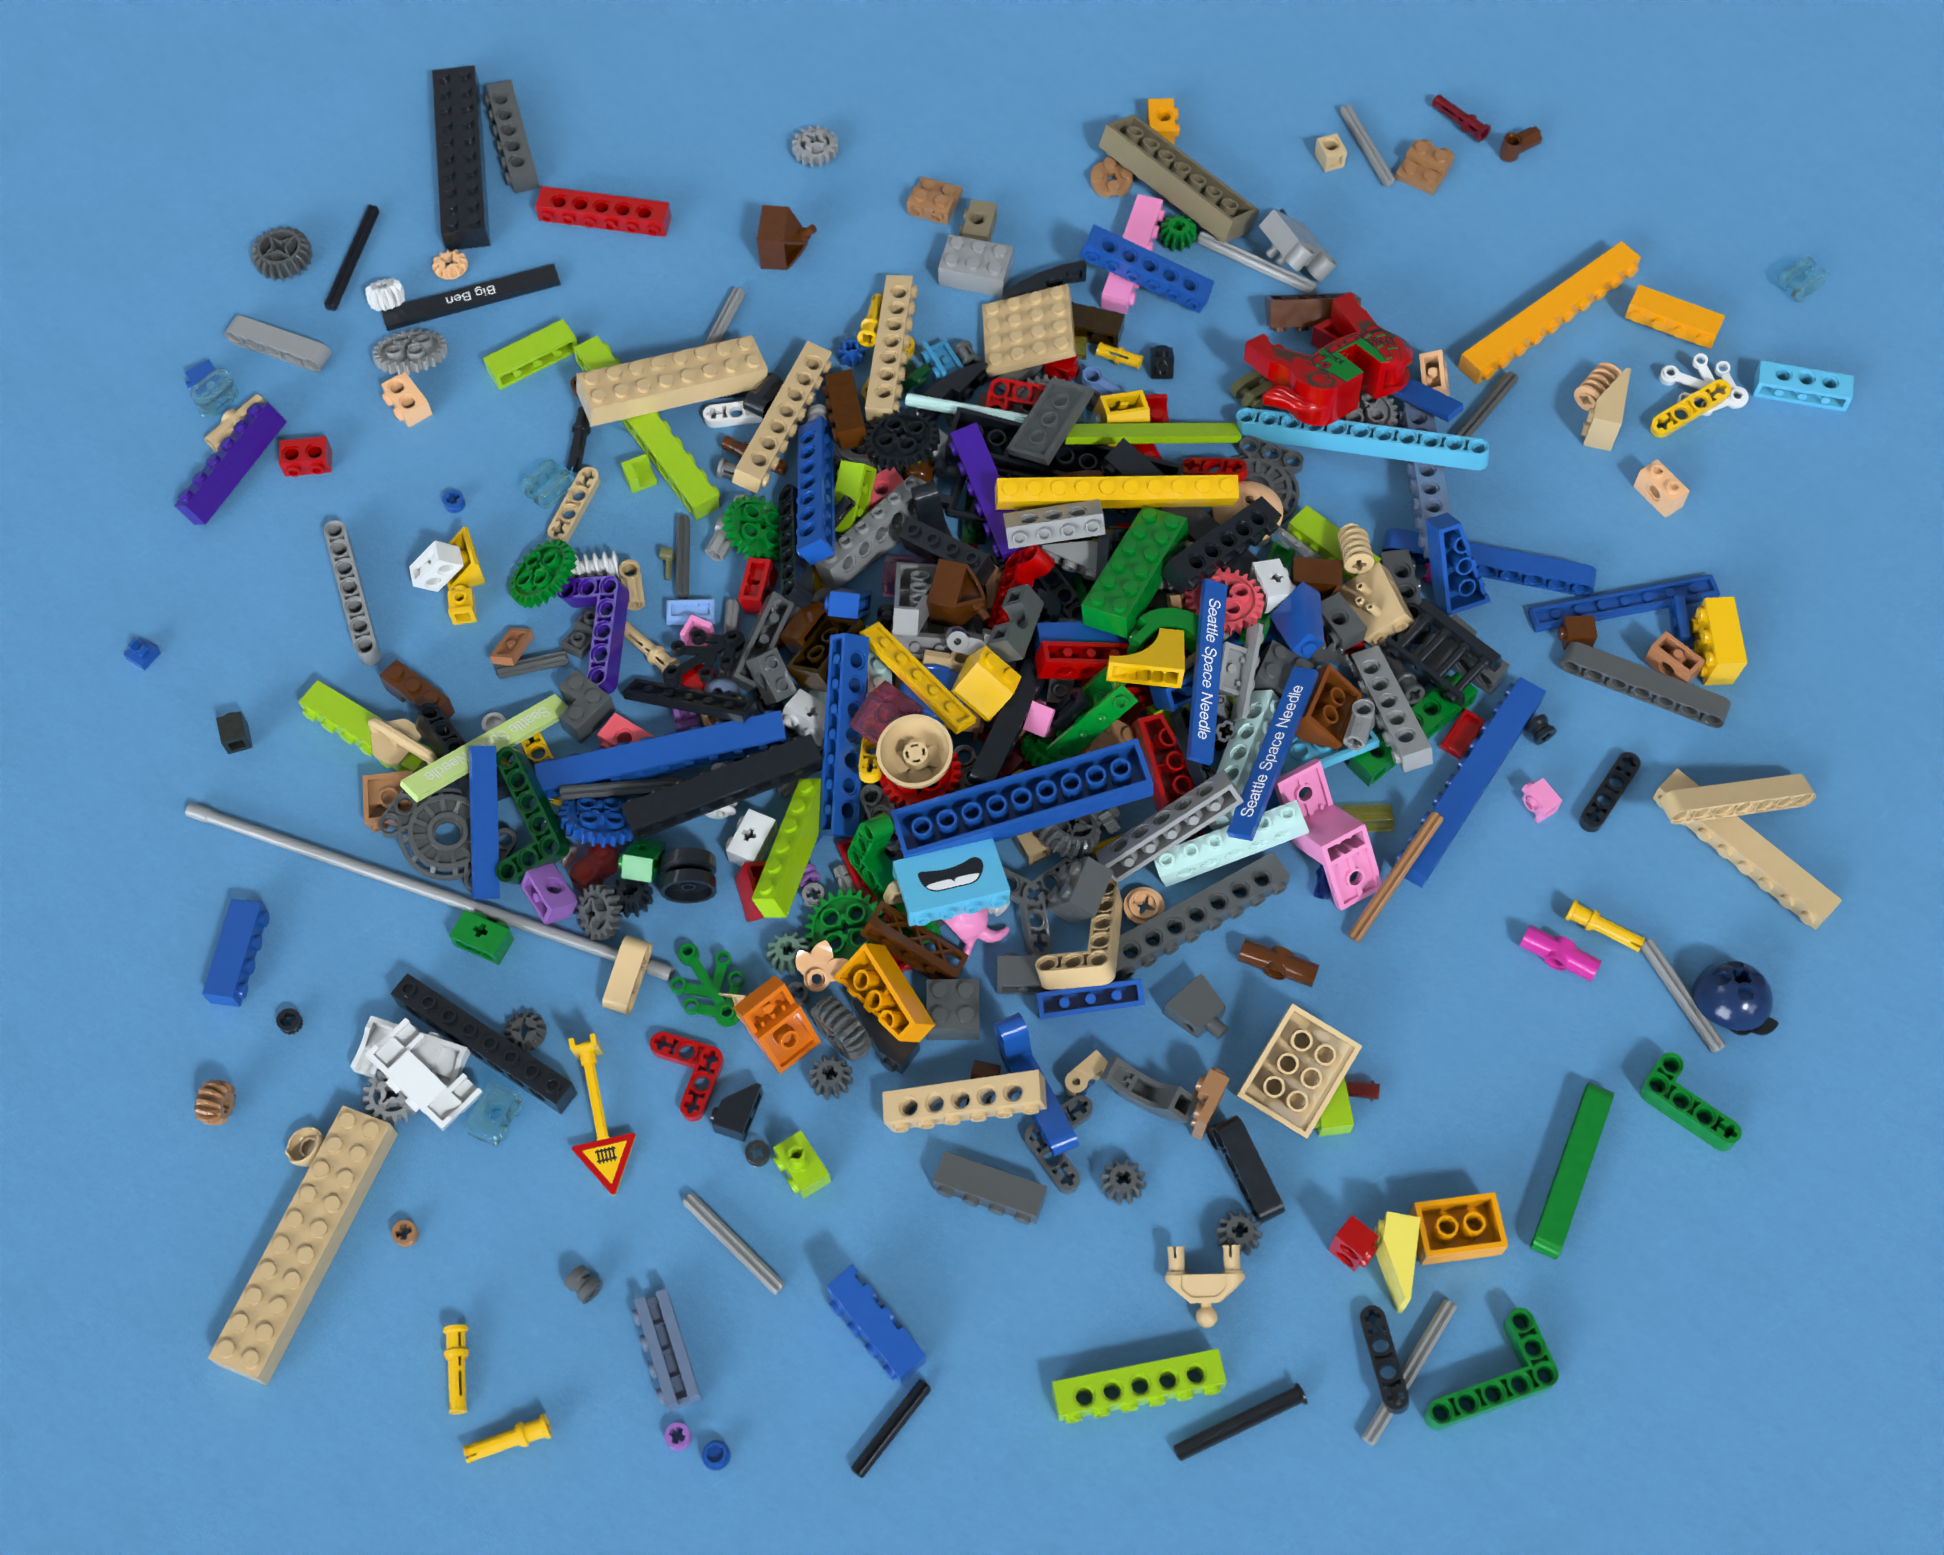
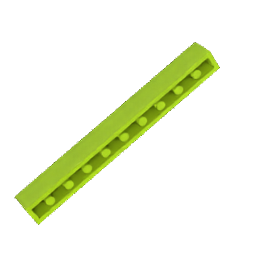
M598 336L574 347L576 362L584 372L622 364L618 357H613L609 345L606 342H602ZM658 412L621 420L695 520L720 508L719 498L721 496L717 487L710 485L702 468L698 469L692 454L685 452L679 437L672 435L669 424L665 420L662 421Z

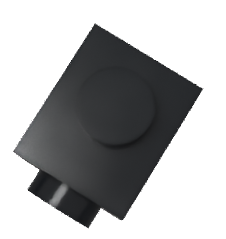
M1166 345L1150 348L1151 379H1173V348H1169Z

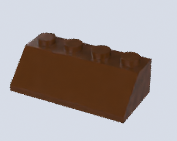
M1346 293L1264 296L1267 326L1273 328L1275 332L1287 331V327H1296V331H1308L1309 327L1331 317L1333 299ZM1354 294L1357 303L1361 306V297Z

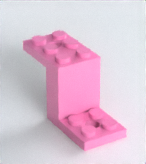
M1315 758L1278 777L1274 787L1280 806L1297 800L1310 831L1308 834L1292 839L1291 842L1323 865L1336 908L1342 911L1377 892L1382 885V880L1366 826L1363 822L1333 804L1321 761ZM1307 787L1305 796L1299 798L1300 790ZM1357 871L1358 874L1356 875L1355 880L1350 882L1349 878L1351 874Z

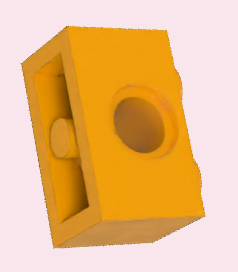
M1174 98L1148 99L1147 125L1174 145L1175 137H1179V124H1175V121H1178V107H1174Z

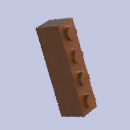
M852 369L825 375L827 384L823 385L828 412L830 413L831 426L835 427L832 428L835 442L840 441L842 450L864 445V436H867Z

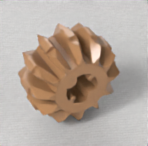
M218 1079L204 1082L202 1089L198 1090V1096L195 1099L194 1111H196V1119L211 1126H220L222 1123H226L228 1116L232 1115V1109L235 1106V1087Z

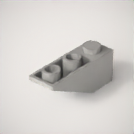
M1092 540L1040 546L1054 558L1056 564L1062 566L1063 570L1082 574L1086 580L1096 581L1098 542Z

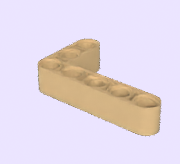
M1110 879L1095 917L1091 918L1088 951L1044 955L1036 961L1035 968L1041 986L1044 989L1058 990L1109 984L1114 980L1123 901L1116 880Z

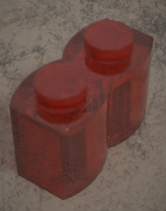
M596 843L594 847L591 846L587 856L578 860L569 872L573 886L584 894L583 889L589 888V885L603 884L604 879L612 876L619 868L620 855L618 849L612 847L609 843L605 845V848H602L600 843Z

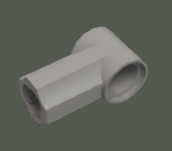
M1359 699L1352 705V715L1343 739L1344 745L1348 746L1350 750L1359 751L1365 748L1370 731L1375 726V705L1371 700Z

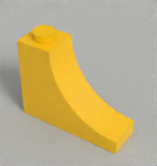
M1159 628L1158 637L1145 650L1123 656L1109 655L1106 681L1181 688L1185 672L1184 630Z

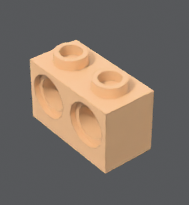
M406 372L381 384L384 391L382 398L388 407L391 405L394 407L393 412L400 422L403 420L408 428L433 415L428 401Z

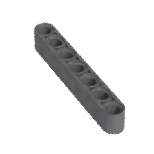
M1570 642L1560 662L1561 669L1567 673L1709 727H1722L1731 706V702L1721 695L1580 642Z

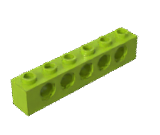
M1218 1348L1052 1381V1392L1058 1420H1065L1066 1424H1072L1082 1421L1083 1416L1093 1415L1094 1418L1109 1416L1110 1411L1121 1409L1122 1413L1132 1412L1138 1409V1405L1149 1403V1407H1157L1166 1404L1165 1400L1176 1398L1178 1402L1187 1401L1194 1398L1193 1394L1203 1392L1205 1396L1221 1393V1389L1225 1388L1227 1381ZM1197 1371L1201 1374L1202 1380L1198 1383L1191 1382L1187 1377V1373ZM1163 1376H1169L1173 1379L1175 1385L1172 1388H1164L1160 1384L1159 1379ZM1135 1382H1142L1146 1385L1147 1391L1143 1394H1138L1133 1391L1131 1385ZM1108 1387H1114L1120 1395L1116 1399H1108L1104 1394V1390ZM1080 1393H1087L1091 1396L1092 1401L1087 1405H1081L1076 1400V1396Z

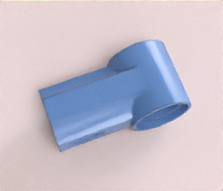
M1089 366L1083 370L1081 385L1092 387L1101 396L1125 392V390L1103 377V373L1098 367Z

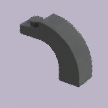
M1118 1056L1110 1058L1100 1078L1104 1083L1115 1089L1114 1093L1128 1102L1152 1114L1176 1122L1188 1123L1199 1101L1198 1098L1181 1086L1168 1085L1151 1079Z

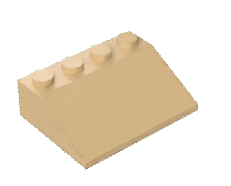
M1292 1003L1288 1006L1235 1096L1308 1139L1361 1050L1362 1045Z

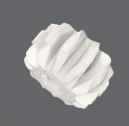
M395 278L378 280L366 288L367 302L370 304L371 309L376 311L393 309L405 301L403 286Z

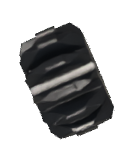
M616 879L615 884L617 887H613L615 889L614 896L619 895L620 899L617 903L623 906L619 912H623L627 918L631 913L639 917L640 910L648 912L647 905L653 904V897L651 895L654 893L652 887L648 886L649 883L624 879L622 882Z

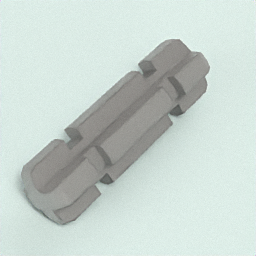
M839 865L835 867L833 874L844 895H847L848 889L851 888L856 896L857 891L851 877L848 875L846 866Z

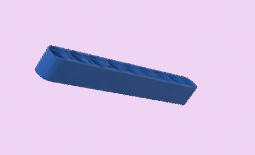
M1390 528L1385 532L1382 552L1409 549L1410 557L1415 559V564L1425 566L1426 563H1430L1429 558H1424L1423 549L1418 547V535L1420 532L1399 528ZM1469 542L1470 552L1476 560L1480 577L1577 596H1590L1594 593L1596 569L1593 566Z

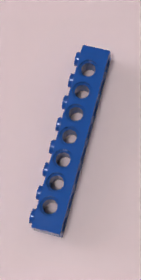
M822 415L798 427L797 438L798 498L796 501L798 513L796 514V551L810 566L835 554L834 436L832 427Z
M849 633L830 635L818 835L840 838L854 837L860 825L861 779L859 778L858 765L865 722L869 637Z

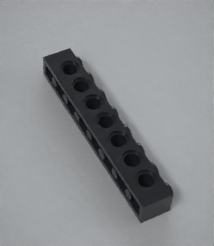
M407 973L390 993L397 1005L455 1044L467 1047L471 1055L559 1114L564 1112L577 1095L572 1082Z

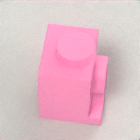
M1544 778L1537 782L1530 781L1522 788L1524 804L1528 810L1536 814L1534 820L1537 824L1557 812L1562 799Z

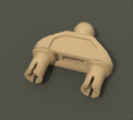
M1222 1245L1224 1271H1221V1274H1188V1272H1185V1246L1167 1247L1169 1272H1166L1165 1282L1188 1302L1201 1304V1307L1196 1312V1321L1203 1328H1211L1217 1322V1312L1212 1308V1303L1222 1302L1245 1280V1273L1240 1267V1245Z

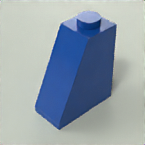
M1302 581L1273 611L1270 618L1290 649L1308 660L1324 644L1320 593Z

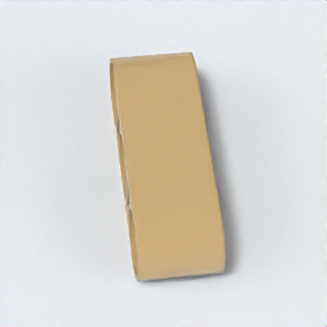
M629 935L624 937L603 996L602 1006L604 1008L625 1015L630 1014L652 953V943Z

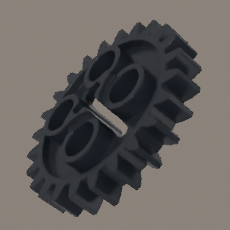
M904 409L902 414L895 410L893 416L886 413V419L877 418L878 424L871 423L872 429H867V436H864V446L868 459H872L873 464L879 463L880 468L887 465L888 471L892 470L893 467H897V471H900L904 466L907 470H910V465L912 464L915 467H919V461L927 463L926 456L933 457V451H938L937 444H940V433L936 421H932L931 416L925 417L924 412L917 415L916 410H913L910 414L907 413L906 409Z

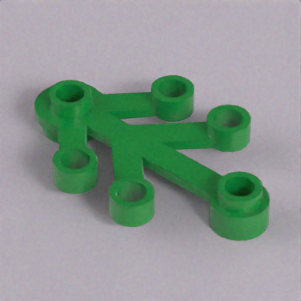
M692 943L683 944L678 950L679 960L683 965L692 968L703 986L686 983L682 977H675L670 982L672 992L676 995L684 993L712 999L715 1006L699 1004L696 998L689 997L683 1002L684 1011L688 1015L700 1014L715 1017L716 1022L722 1027L734 1026L740 1019L733 1009V998L727 997L725 1001L723 996L718 995L722 989L727 967L732 962L730 953L722 950L716 954L717 966L712 980L699 961L700 954L698 948ZM686 950L693 951L690 955H684ZM723 956L728 958L726 962H720L719 959ZM733 971L728 977L731 985L728 994L739 995L740 988L744 985L745 979L742 972ZM734 977L741 978L737 983L732 982ZM676 983L683 984L680 989L674 988ZM690 1003L696 1004L694 1009H687ZM726 1010L732 1011L731 1015L727 1017L723 1016V1012Z

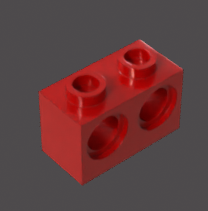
M326 436L280 440L279 465L285 477L331 473L332 448Z
M748 558L738 595V601L746 614H759L766 597L775 590L778 572L771 559Z
M1352 1215L1337 1232L1328 1251L1355 1272L1359 1266L1365 1268L1374 1256L1373 1254L1378 1249L1375 1243L1379 1236Z

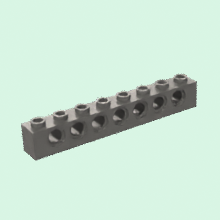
M1271 852L1120 935L1116 976L1113 981L1116 982L1121 978L1122 980L1130 978L1135 973V970L1143 966L1147 968L1153 965L1160 956L1173 954L1179 949L1180 945L1196 941L1205 931H1214L1223 924V921L1239 917L1250 906L1257 907L1261 905L1268 896L1281 894L1287 889L1290 874L1275 853ZM1255 880H1262L1266 884L1258 885L1255 883ZM1234 892H1241V893H1243L1245 896H1244V897H1237V896H1235L1233 893H1234ZM1212 904H1220L1223 908L1215 909L1212 907ZM1196 915L1202 920L1193 921L1190 916ZM1171 927H1175L1179 929L1180 932L1171 933L1168 929ZM1153 939L1156 940L1158 944L1152 946L1147 944L1146 941ZM1131 951L1134 952L1137 956L1129 958L1126 957L1124 953Z

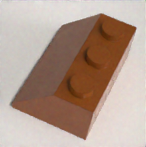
M1328 663L1316 669L1319 676L1295 735L1303 742L1339 749L1342 746L1352 715V705L1355 701L1361 699L1363 694Z

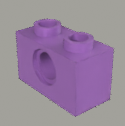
M551 863L526 871L520 887L544 925L570 918L578 901L574 892L569 889L564 881L562 873L558 872L555 865Z

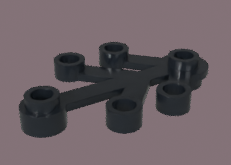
M695 629L691 632L693 644L711 643L715 645L712 647L685 646V643L681 640L672 642L671 651L674 656L694 655V657L679 666H667L662 673L664 684L672 688L681 685L683 674L704 663V667L698 671L700 681L703 683L713 681V670L717 654L724 650V655L719 658L720 669L723 671L732 670L734 668V654L740 651L745 643L743 633L737 630H730L723 635L705 634L703 629Z

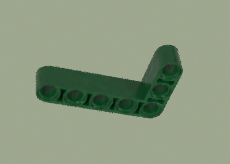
M503 747L496 754L497 765L534 842L501 861L496 867V876L502 882L518 885L522 883L527 870L551 863L555 864L564 859L569 853L570 846L563 830L560 829V824L526 754L518 749ZM512 755H514V761L510 765L509 759ZM524 776V784L520 787V779ZM535 798V805L531 809L530 802ZM545 819L546 826L541 830V823ZM556 842L557 848L552 853L551 846ZM535 854V862L531 865L530 858ZM514 867V874L510 878L509 871Z

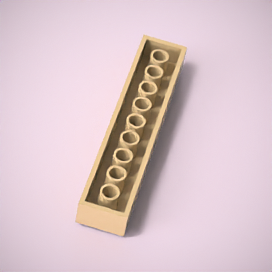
M342 1105L208 1356V1359L216 1365L266 1386L268 1385L398 1135L390 1123Z

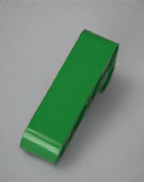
M1665 1053L1642 1083L1639 1089L1641 1098L1719 1151L1730 1150L1741 1138L1742 1130L1740 1126L1676 1083V1079L1683 1071L1684 1062L1676 1053ZM1663 1064L1671 1066L1674 1072L1667 1071ZM1650 1084L1656 1085L1660 1092L1653 1091ZM1673 1100L1680 1101L1683 1108L1677 1107ZM1697 1115L1704 1117L1707 1121V1124L1701 1123L1698 1120Z

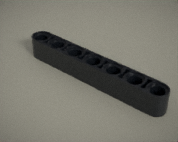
M787 484L779 495L781 595L801 609H805L810 605L814 597L813 565L810 566L796 551V514L798 513L796 499L798 498V488L792 484Z
M1028 654L1019 672V675L1022 676L1012 697L1001 708L971 770L968 783L980 785L1000 778L1023 730L1032 701H1037L1047 680L1038 679L1034 660L1035 656Z

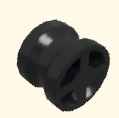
M1545 714L1533 718L1525 726L1527 733L1533 735V741L1536 745L1548 741L1557 732L1556 728L1548 723V718Z

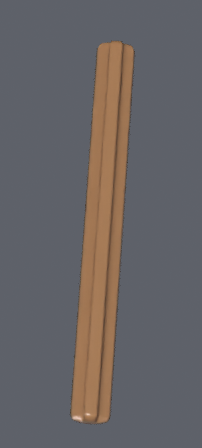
M1432 811L1349 931L1348 936L1358 943L1362 940L1443 822V817L1440 814Z

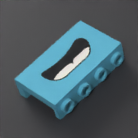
M993 838L893 861L894 881L897 880L908 915L909 926H923L939 919L949 920L957 915L965 913L974 914L982 909L991 907L1000 908L1010 901V887Z

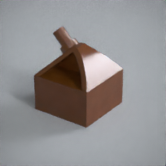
M762 205L757 235L761 269L788 270L805 250L811 235L817 231L815 225L811 224L806 228L802 227L788 206Z
M1294 557L1289 579L1292 585L1294 584L1296 587L1302 581L1319 591L1321 601L1341 591L1343 560Z
M939 559L927 599L931 623L947 627H962L974 615H979L983 623L989 622L992 617L986 610L987 605L983 589L969 565Z
M812 601L805 609L800 608L779 635L780 638L774 647L780 649L787 646L795 656L828 614V610H825V603Z

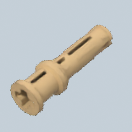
M626 621L624 637L647 656L648 663L656 665L662 670V673L669 665H680V660L676 657L672 658L667 654L663 646H656L632 626L629 621Z

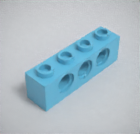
M1761 361L1754 374L1753 396L1845 412L1853 398L1854 376L1795 365L1779 364L1771 361Z

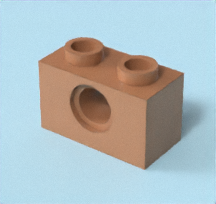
M1667 631L1651 645L1644 659L1646 663L1658 672L1689 684L1698 676L1705 663L1702 657Z

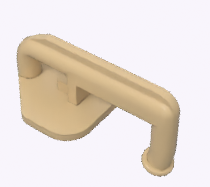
M376 717L369 719L368 726L371 732L373 755L389 766L399 765L410 753L426 761L428 765L438 760L435 752L419 743L422 737L417 731L415 724L409 720L402 718L385 722Z

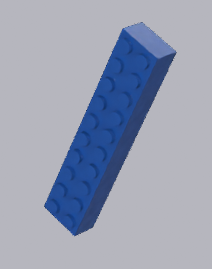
M1138 738L898 808L890 812L903 856L908 858L993 838L994 842H998L1154 795V790L1147 763Z

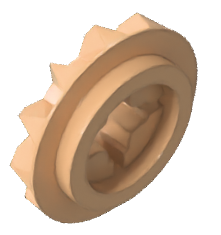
M447 249L446 253L439 252L438 257L433 258L432 268L439 278L451 280L462 276L466 272L468 261L464 253H459L457 249L453 252Z
M1148 887L1133 889L1124 900L1125 914L1128 920L1135 922L1136 925L1164 912L1165 908L1162 896L1154 889ZM1147 899L1148 908L1151 910H1145L1144 913L1140 914V907L1137 905L1142 906Z

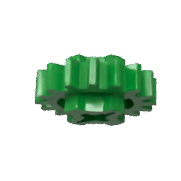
M1033 733L1032 736L1027 735L1024 738L1020 747V754L1025 756L1024 760L1029 761L1032 764L1031 766L1041 767L1058 762L1046 748L1054 741V737L1044 738Z

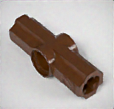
M1245 939L1238 957L1239 962L1263 970L1270 978L1276 980H1284L1286 978L1311 988L1319 968L1318 964L1294 956L1287 948L1281 946L1270 948Z

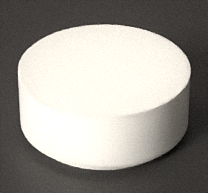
M497 712L487 714L481 723L484 733L504 723L506 719Z

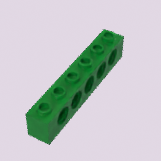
M1457 671L1451 677L1445 676L1444 679L1454 686L1463 676ZM1471 683L1462 691L1465 694V705L1463 707L1444 700L1443 693L1437 688L1433 691L1431 689L1426 691L1422 700L1417 704H1410L1427 739L1431 738L1461 714L1465 708L1467 709L1475 702L1478 690ZM1425 712H1431L1433 715H1428ZM1378 731L1375 732L1379 739V747L1350 758L1348 768L1368 787L1397 765L1392 758L1391 746L1387 747L1385 745L1382 735L1383 731L1380 733ZM1371 754H1378L1380 757H1374Z

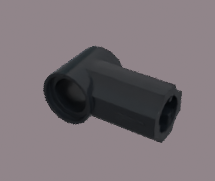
M774 373L768 374L756 391L751 390L746 395L743 409L764 418L784 381Z

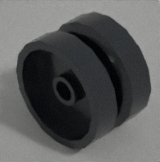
M688 847L670 850L661 856L660 872L662 877L660 879V893L663 898L675 903L689 904L707 901L715 896L717 893V880L714 875L717 870L716 857L713 853L701 848Z

